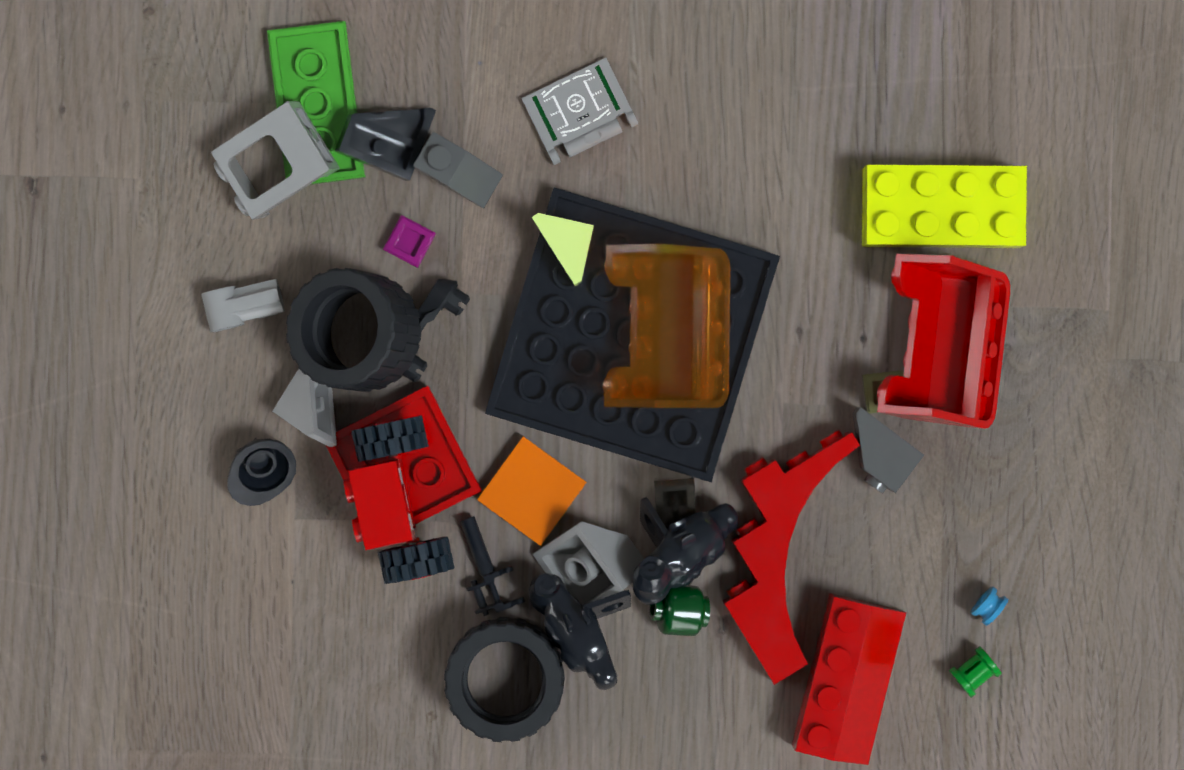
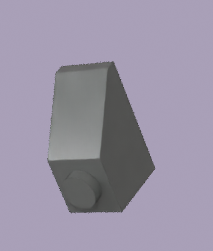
M432 132L413 165L419 172L483 209L503 177V174L435 132Z
M857 407L852 414L856 439L860 444L857 448L860 468L868 474L864 481L882 494L886 489L896 493L924 457V454L863 408Z

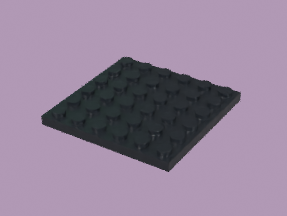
M554 187L546 215L594 225L582 282L574 286L540 232L485 414L712 483L780 256Z

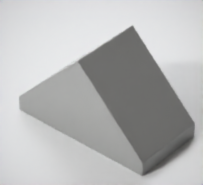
M298 369L272 412L305 435L329 447L336 446L332 388L312 381L308 375L303 374Z

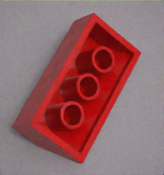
M832 593L829 594L792 741V747L796 752L838 762L869 764L906 612Z

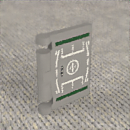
M607 58L521 98L553 165L561 162L554 148L558 145L563 144L568 156L572 157L622 133L623 131L616 119L620 115L625 114L631 128L639 125Z

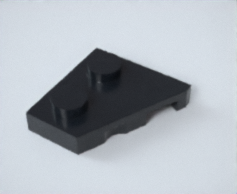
M433 108L348 114L335 152L402 180L409 181L415 169L413 165L421 153L436 110Z

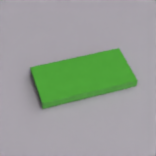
M346 21L268 30L267 35L277 108L287 101H299L340 167L339 170L328 177H321L310 185L366 178L364 163L335 152L348 114L358 113ZM283 154L285 177L288 178L292 174V167Z

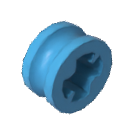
M992 586L978 599L970 613L973 616L980 615L982 623L987 626L998 617L1009 599L1005 596L999 597L997 589Z

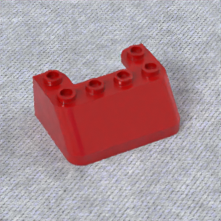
M896 254L891 281L900 296L913 299L912 310L908 317L907 351L903 357L904 376L889 375L879 385L877 390V412L909 420L971 428H989L996 416L1008 318L1010 282L1004 272L951 255Z

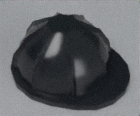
M257 438L238 449L231 463L227 478V488L231 497L239 504L256 506L266 503L282 493L291 484L296 474V459L291 449L278 440Z

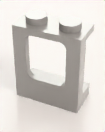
M287 101L211 151L216 160L213 165L217 174L224 182L230 183L236 193L234 200L237 207L245 216H250L252 220L265 218L270 214L269 211L319 178L328 177L340 169L299 101ZM271 135L290 163L292 174L259 196L235 156L265 136Z

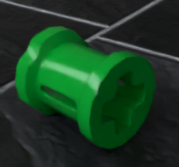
M981 646L975 649L976 654L959 668L952 667L949 670L970 698L976 695L975 690L992 676L999 677L1002 674Z

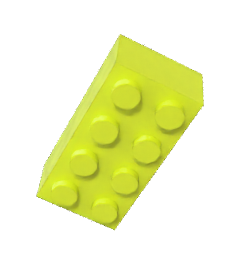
M866 165L863 168L862 247L1026 246L1027 166Z

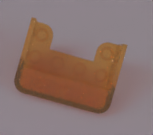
M668 244L606 245L605 271L610 282L615 286L631 287V324L629 343L630 367H614L608 372L603 383L604 407L719 408L723 406L729 393L730 261L727 254L718 248Z

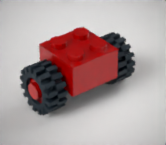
M422 415L402 420H388L375 423L374 426L351 430L358 462L390 456L388 461L349 470V478L343 480L348 503L355 502L358 517L352 519L354 536L357 543L363 542L365 550L406 542L402 546L378 551L384 584L420 579L454 569L448 537L433 538L425 541H420V537H417L418 533L402 464V455H398L399 453L429 447Z

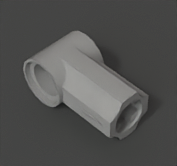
M277 279L240 288L230 286L201 294L210 333L242 326L245 324V321L285 312L283 297Z

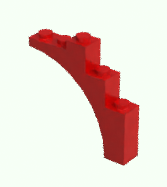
M838 429L819 441L822 448L811 455L804 450L786 461L789 468L785 471H782L776 460L773 459L767 463L765 458L762 457L744 468L747 476L740 479L765 520L758 523L753 518L735 529L738 536L731 541L751 571L755 581L749 584L747 579H744L726 590L729 597L722 601L774 685L808 665L794 636L786 604L785 569L788 547L798 516L814 488L835 464L860 446L854 434L849 431L842 434Z

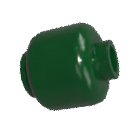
M687 585L671 588L660 603L650 605V618L657 622L658 629L664 635L696 636L702 627H707L710 601L708 596L703 595L698 586Z

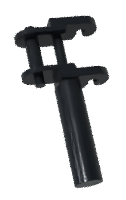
M475 516L460 521L478 572L484 578V581L477 583V580L471 581L472 586L466 588L467 591H473L479 609L475 611V614L483 613V616H487L490 609L495 608L497 613L525 602L524 597L506 603L500 600L494 583L495 578L513 571V567L508 566L495 571ZM489 585L495 600L494 603L487 605L481 587Z

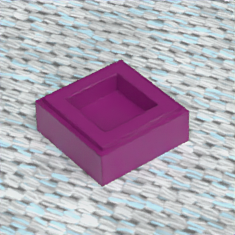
M401 215L383 250L419 268L436 233Z

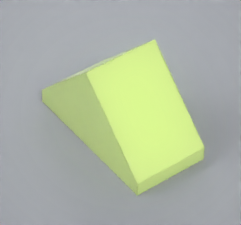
M537 213L532 217L534 223L574 286L582 282L594 225Z

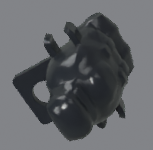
M647 497L642 498L640 502V522L656 546V549L643 559L633 572V591L638 600L646 605L658 604L666 597L671 588L689 585L700 576L701 571L707 565L715 563L725 551V539L728 534L735 531L738 526V514L734 507L724 503L709 511H700L682 518L666 528Z
M543 573L536 576L531 581L529 587L530 602L538 612L544 615L545 632L549 639L552 640L553 645L561 650L560 657L562 661L565 662L572 672H586L598 689L607 690L614 687L617 683V673L597 619L631 607V594L629 590H624L582 605L568 592L559 576L552 573Z

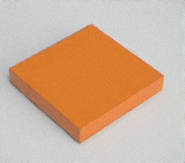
M523 436L477 500L541 546L587 482Z

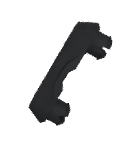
M437 280L418 310L421 332L426 324L433 321L443 308L455 316L462 313L464 309L458 306V303L462 302L467 305L470 298L469 294L467 295L457 288L458 281ZM415 355L410 368L402 374L413 382L418 381L421 377L416 372V369L424 372L427 368V362Z

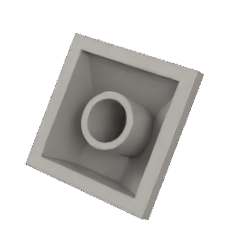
M583 521L532 554L545 573L559 576L568 592L582 605L623 591L633 583V572L644 559L628 535Z

